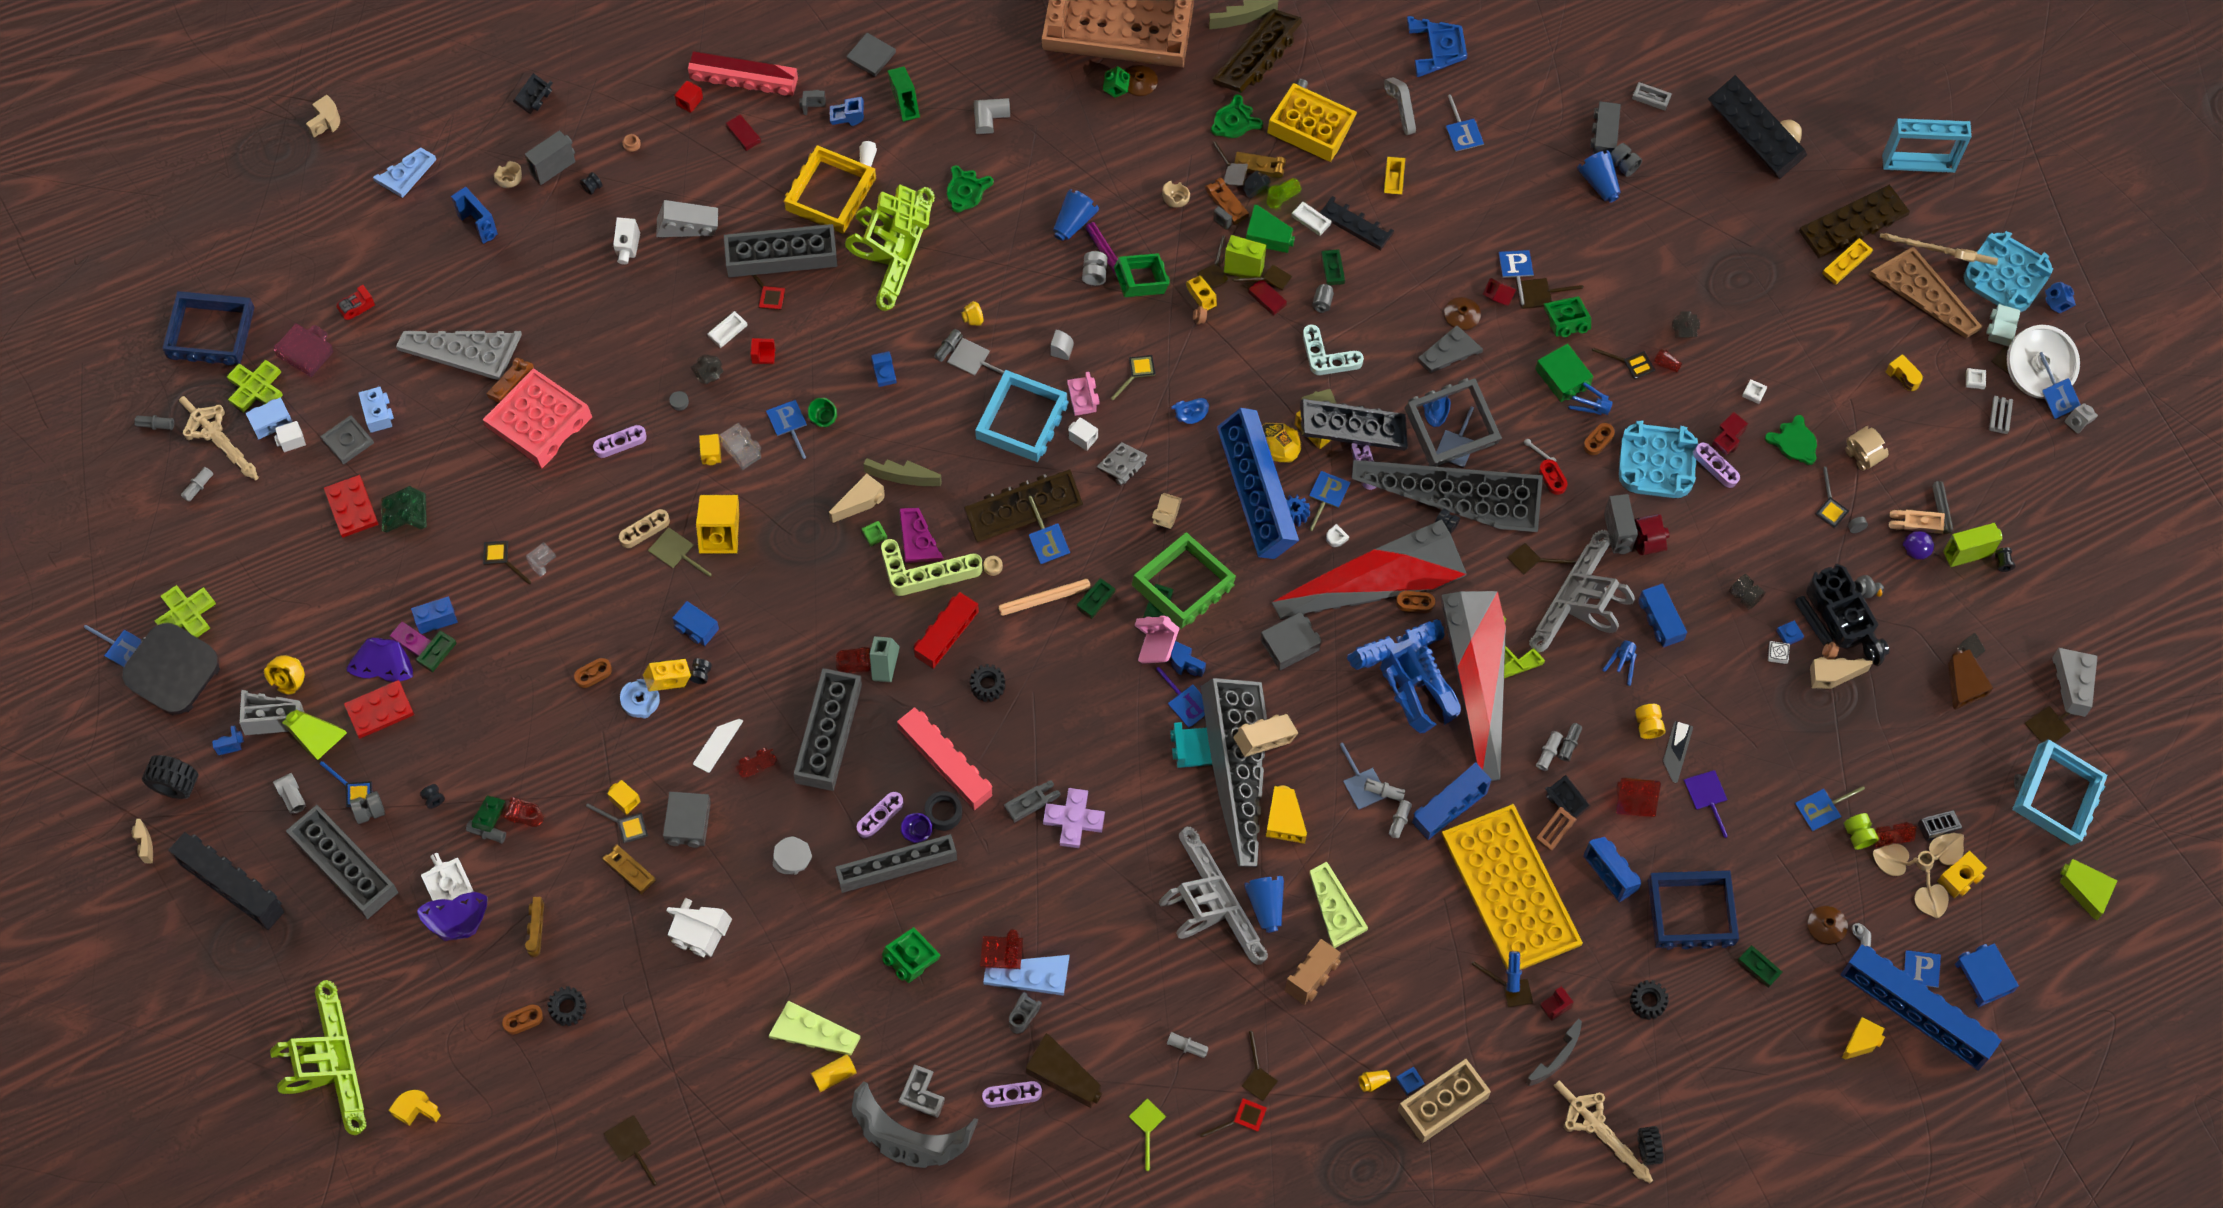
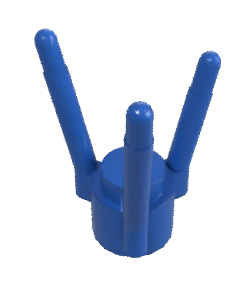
M1583 383V386L1601 399L1597 398L1595 402L1573 396L1572 399L1594 406V409L1571 405L1568 407L1573 410L1608 415L1613 402L1608 400L1609 396L1600 393L1587 383Z
M1623 641L1621 646L1616 648L1615 653L1609 659L1603 671L1605 672L1618 655L1621 660L1617 672L1621 671L1625 661L1630 660L1627 685L1631 686L1634 662L1637 656L1635 653L1636 645L1630 641Z

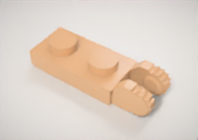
M1892 510L1890 512L1891 518L1900 520L1905 518V521L1893 520L1889 522V527L1892 529L1943 534L1944 513L1914 510Z

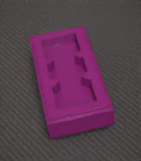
M401 622L390 635L392 640L398 641L401 646L418 657L431 642V640L404 622Z

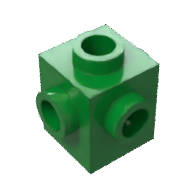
M1118 66L1106 71L1103 90L1114 98L1127 93L1130 74Z

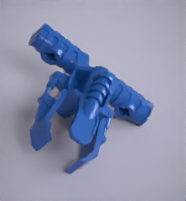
M1438 619L1433 620L1434 622H1427L1418 627H1413V630H1405L1406 634L1403 637H1396L1398 642L1396 644L1388 636L1385 637V640L1380 639L1378 640L1379 642L1374 641L1362 647H1357V650L1346 657L1350 665L1356 670L1364 667L1369 668L1382 661L1380 669L1389 685L1393 688L1396 695L1394 697L1395 701L1401 704L1409 725L1419 733H1426L1437 724L1431 721L1427 714H1424L1414 686L1426 685L1443 710L1444 725L1457 717L1461 712V706L1454 691L1440 674L1439 668L1436 669L1438 666L1437 663H1434L1433 652L1427 647L1443 639L1445 636V629ZM1396 682H1397V683L1399 684V686H1400V688H1398V689L1396 688Z

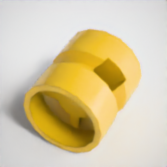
M1647 704L1635 710L1637 722L1640 723L1639 733L1641 738L1653 739L1665 734L1664 723L1660 720L1662 713L1659 705Z

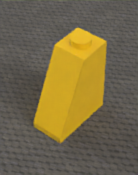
M1284 785L1275 786L1266 837L1305 844L1307 832L1294 789Z

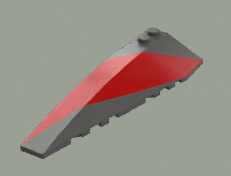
M1440 520L1376 548L1276 599L1272 602V605L1279 618L1285 619L1300 612L1304 615L1308 612H1322L1324 609H1338L1346 605L1354 606L1381 601V599L1388 597L1397 598L1402 591H1433L1467 576V573L1450 532L1444 522Z
M1460 591L1444 594L1441 597V606L1475 760L1481 769L1492 779L1491 782L1500 780L1506 635V625L1498 591Z

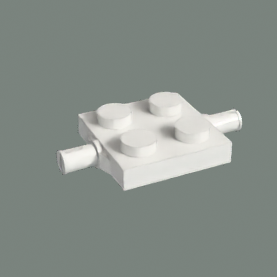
M435 853L436 859L434 855L430 856L435 866L430 871L421 874V877L433 901L438 899L453 900L461 894L474 892L458 858L442 863L438 853ZM442 905L441 907H439V906H436V907L441 910V909H442L443 907H445V906Z

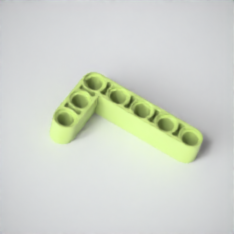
M887 539L881 545L882 557L891 589L898 596L975 578L983 571L982 559L978 554H969L905 570L898 543L895 540ZM889 549L894 550V552L888 553L886 551ZM971 564L978 565L977 567H970ZM893 566H899L898 569H891ZM954 568L959 569V571L953 572L951 570ZM935 573H940V574H941V575L938 576V577L933 576V574H935ZM922 578L921 581H915L914 579ZM898 582L904 583L902 586L896 585Z

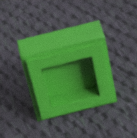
M879 521L862 528V533L870 547L887 539V535Z

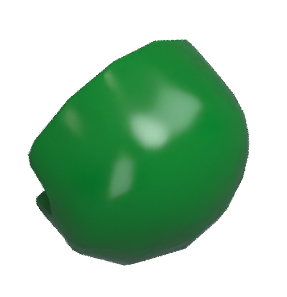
M816 398L808 406V417L816 426L826 428L835 422L837 408L827 398Z

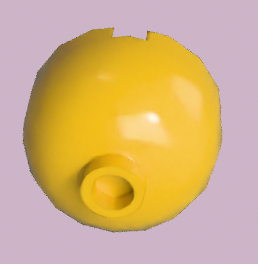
M278 656L270 661L264 669V675L271 686L275 684L280 687L278 691L284 694L295 693L304 681L305 673L300 661L290 656Z

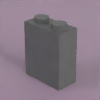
M560 130L525 153L529 172L540 185L576 162L574 158L575 151L571 146L573 144L572 140L568 135L564 136Z
M1629 495L1610 496L1604 516L1608 533L1612 537L1613 553L1626 554L1632 551L1638 535Z
M1302 612L1261 632L1260 641L1279 671L1320 650L1321 638L1317 632L1314 633L1308 617H1304Z
M669 792L663 833L665 843L671 846L685 844L693 848L705 846L711 805L709 794Z

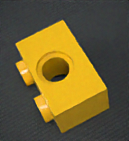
M686 659L649 663L643 677L649 692L685 687L691 674Z
M1969 851L1946 870L1937 882L1953 898H1956L1959 894L1963 896L1971 889L1969 885L1973 882L1977 884L1985 877L1983 873L1987 867ZM1960 873L1965 874L1967 879L1962 878Z

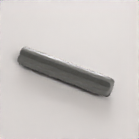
M1936 481L1932 485L1938 513L1945 514L1943 533L1947 534L1953 531L1944 483Z

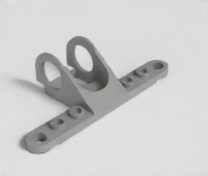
M1601 530L1598 533L1595 532V535L1593 534L1592 540L1585 547L1538 625L1535 635L1529 641L1532 649L1534 648L1537 652L1546 650L1568 613L1603 632L1613 633L1617 631L1619 623L1612 612L1604 611L1605 607L1611 599L1628 605L1634 602L1635 597L1628 585L1619 584L1617 579L1592 575L1612 541L1608 531ZM1615 590H1621L1627 599L1614 596ZM1589 598L1600 599L1598 605L1586 604ZM1590 613L1604 616L1611 625L1607 626L1597 622Z
M1185 827L1179 833L1180 841L1203 879L1182 883L1178 888L1170 889L1160 899V907L1185 900L1194 918L1187 920L1177 930L1176 934L1180 939L1190 937L1226 918L1248 958L1257 965L1262 964L1268 958L1267 950H1264L1265 948L1261 945L1260 938L1204 843L1202 844L1198 836L1199 834H1197V831H1194V828ZM1179 892L1181 893V896H1179V897H1177V898H1175V899H1173V900L1168 901L1171 897H1173V896L1176 895L1177 893H1179ZM1200 893H1201V895H1202V896H1198V897H1195V898L1192 897V896H1194V895H1196V894H1200ZM1207 904L1210 912L1202 913L1198 905ZM1200 921H1203V922H1202L1200 925H1198L1197 927H1195V928H1193V929H1191V930L1186 931V930H1187L1189 927H1191L1192 925H1194V924H1196V923H1198V922H1200Z

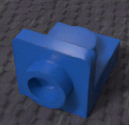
M235 725L231 726V737L223 736L218 738V740L212 741L213 748L218 755L242 750L243 735L241 731L236 729Z

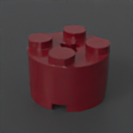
M1661 514L1634 519L1638 533L1634 546L1639 555L1643 556L1667 551L1666 539L1670 535L1668 528L1663 525Z

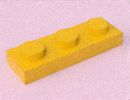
M1859 238L1827 266L1822 274L1836 285L1866 259L1873 249Z

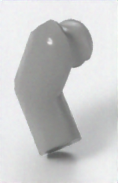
M1860 923L1853 924L1852 931L1861 941L1860 946L1863 944L1864 946L1871 947L1870 931Z

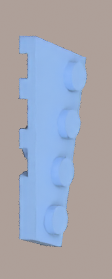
M1069 955L986 963L983 983L984 985L1064 996Z

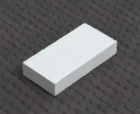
M1304 202L1291 215V217L1319 236L1331 225V220Z
M734 311L707 335L717 346L722 348L748 325Z

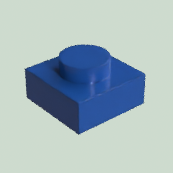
M1795 620L1778 627L1776 630L1783 643L1791 645L1802 640L1804 637Z
M1414 1067L1396 1077L1397 1082L1407 1096L1425 1085Z

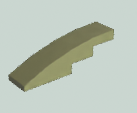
M1243 0V6H1226V12L1209 13V29L1227 28L1264 18L1273 9L1278 10V0Z
M868 458L863 464L864 473L884 480L916 486H941L942 484L941 474L908 460L904 466L888 459L882 465Z

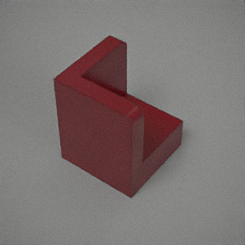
M1490 278L1483 295L1508 306L1516 289Z
M1733 412L1720 424V429L1723 431L1727 429L1736 438H1739L1745 432L1748 423Z
M1725 429L1714 439L1711 447L1714 450L1718 448L1727 456L1730 452L1734 453L1740 440Z
M1561 986L1554 991L1551 997L1543 1001L1540 1006L1550 1020L1553 1021L1571 1009L1574 1002Z

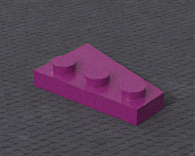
M901 508L899 514L905 563L943 561V556L928 530V525L920 509Z

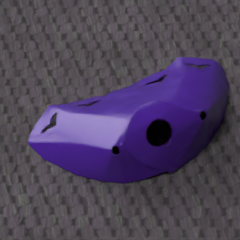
M367 638L347 667V671L350 674L361 678L379 676L386 681L395 682L413 677V669L406 652L398 641L390 639ZM367 667L369 670H371V672H363V670H365ZM391 670L393 675L386 674V672H389ZM403 670L408 673L400 675V673H402Z
M470 892L461 894L453 900L438 899L422 905L417 913L425 926L444 941L468 938L476 934L487 907L488 897L481 893ZM476 898H478L479 900H483V901L480 902V904H479V902L476 900ZM467 899H469L467 901V904L461 903V901H466ZM442 905L445 906V907H443L441 910L436 907V906L441 907ZM428 908H430L428 915L423 913L424 911H427Z

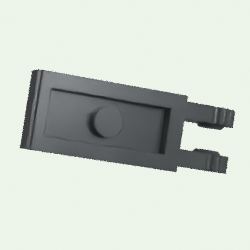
M1052 780L1040 786L1037 785L1004 804V808L1014 823L1042 808L1046 803L1054 801L1061 795L1058 790L1046 796L1043 794V792L1048 791L1054 786Z

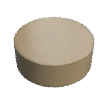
M989 556L984 560V571L988 575L995 576L1002 571V560L999 557Z

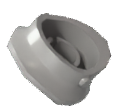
M794 836L781 840L774 848L773 867L783 874L796 875L804 870L812 858L808 843Z

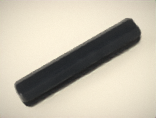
M1805 596L1798 597L1795 600V604L1824 646L1826 644L1829 645V643L1833 642L1832 636Z

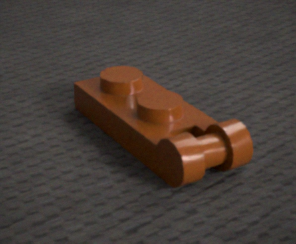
M1221 177L1215 180V183L1205 186L1207 193L1214 202L1232 216L1233 225L1249 217V212L1226 186L1225 181Z
M515 358L511 368L486 393L488 398L500 403L534 368L533 364L528 361L524 362L523 359Z

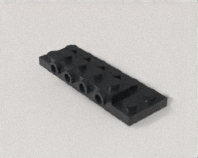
M1308 399L1300 401L1302 436L1403 451L1408 448L1406 414L1382 411L1379 408L1368 409L1363 406H1348L1345 403L1335 404L1329 401Z

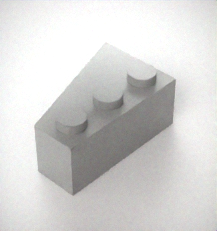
M664 200L657 217L656 237L714 236L718 227V208Z
M2058 648L2052 659L2056 665V675L2060 681V691L2065 711L2085 717L2093 704L2097 656Z
M242 690L239 723L245 735L288 732L289 730L282 724L286 716L296 709L302 712L304 710L301 702L298 700L266 697L265 694L259 693L256 695Z

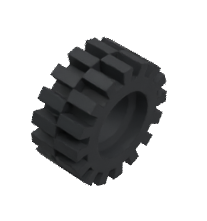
M985 664L984 668L982 665L979 666V669L975 668L974 674H971L970 679L973 695H977L978 700L983 698V702H987V699H990V702L993 701V698L999 699V695H1002L1004 693L1003 690H1005V678L999 667L995 669L993 664L991 667H989V664ZM985 677H991L995 680V685L990 689H985L980 685L981 680Z
M1645 980L1644 983L1640 982L1634 988L1630 996L1631 1009H1635L1634 1013L1636 1015L1639 1013L1641 1015L1640 1018L1643 1019L1645 1016L1647 1020H1650L1651 1017L1656 1019L1665 1011L1669 1002L1667 1000L1669 996L1668 993H1665V987L1661 988L1662 984L1658 983L1656 985L1653 980L1651 983ZM1646 993L1653 994L1657 999V1004L1652 1007L1644 1005L1642 995Z
M566 986V989H563V987H560V991L557 992L555 990L553 992L554 995H550V1002L547 1004L549 1007L548 1011L557 1024L572 1026L571 1023L577 1024L578 1019H583L582 1015L586 1013L585 1008H587L581 992L577 991L576 988L573 987L571 989L570 986ZM572 1000L575 1003L574 1009L570 1013L561 1012L559 1006L562 1001Z
M1657 1126L1639 1128L1637 1140L1643 1164L1646 1166L1663 1163L1662 1140L1660 1139L1661 1135Z

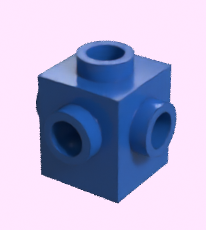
M2057 282L2045 290L2047 304L2058 313H2062L2076 305L2073 298L2074 291L2069 285Z

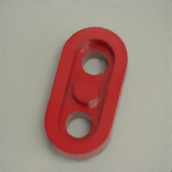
M1544 460L1539 468L1540 475H1543V481L1551 493L1555 495L1563 494L1567 488V480L1554 460Z

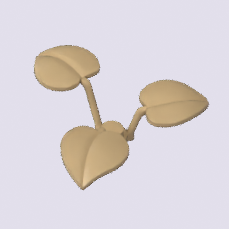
M1950 833L1938 836L1930 843L1929 851H1922L1918 858H1914L1910 862H1907L1909 859L1908 850L1900 844L1885 845L1874 850L1873 856L1878 867L1891 876L1903 875L1906 865L1910 866L1917 863V867L1926 872L1927 887L1917 890L1914 898L1915 904L1923 913L1934 918H1940L1947 909L1949 897L1942 885H1930V869L1933 867L1934 860L1939 859L1942 864L1950 866L1962 858L1964 835Z

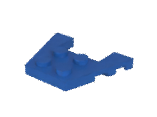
M1412 16L1407 17L1409 33L1427 32L1432 59L1415 60L1417 77L1467 59L1462 26L1444 22L1438 24L1429 22L1428 19L1416 20Z

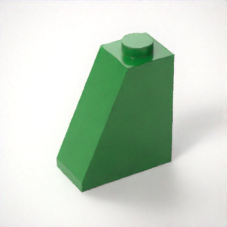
M905 66L887 70L890 86L902 121L919 118L915 87Z
M1254 205L1246 239L1265 244L1266 249L1288 253L1289 247H1293L1295 236H1292L1293 228L1259 205Z

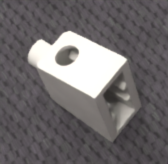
M617 217L614 249L618 256L617 262L620 264H628L629 257L634 258L636 256L640 231L635 219Z

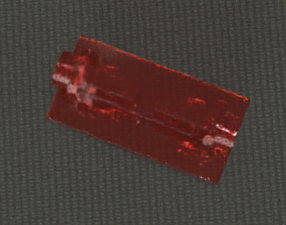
M767 747L756 751L757 756L751 759L749 756L738 760L739 765L735 767H741L742 770L739 771L741 778H748L759 772L756 767L757 764L760 765L762 770L775 765L774 762L777 761L775 754H770V751L773 749L768 750Z
M1905 822L1893 825V829L1890 826L1876 827L1875 832L1879 838L1876 847L1915 841L1917 826Z

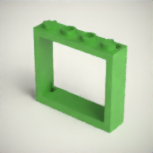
M1186 532L1138 571L1133 577L1132 586L1166 617H1169L1176 626L1182 629L1189 623L1192 624L1196 616L1199 614L1203 615L1212 603L1216 604L1225 592L1229 593L1231 588L1235 586L1236 576ZM1187 549L1222 581L1185 612H1182L1156 589L1149 580Z

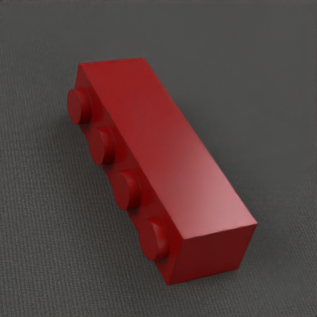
M961 592L956 597L953 596L945 611L942 610L938 614L934 625H930L927 628L926 635L922 640L919 639L915 643V657L934 669L978 614V603Z

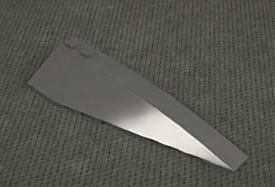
M1361 460L1353 461L1352 479L1440 509L1445 508L1454 514L1499 529L1538 532L1543 475Z
M1213 678L1201 686L1219 799L1238 867H1257L1259 846L1257 834L1260 831L1258 816L1261 815L1259 801L1262 798L1264 772L1262 760L1265 757V751L1244 757L1233 737L1237 734L1240 726L1254 724L1260 719L1267 720L1262 682Z

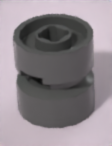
M1621 143L1611 152L1614 166L1619 167V171L1626 177H1629L1640 167L1643 160L1636 153H1631L1632 150L1625 143Z
M377 791L366 794L364 799L358 797L350 800L351 808L358 824L369 821L370 817L376 819L385 815V810Z

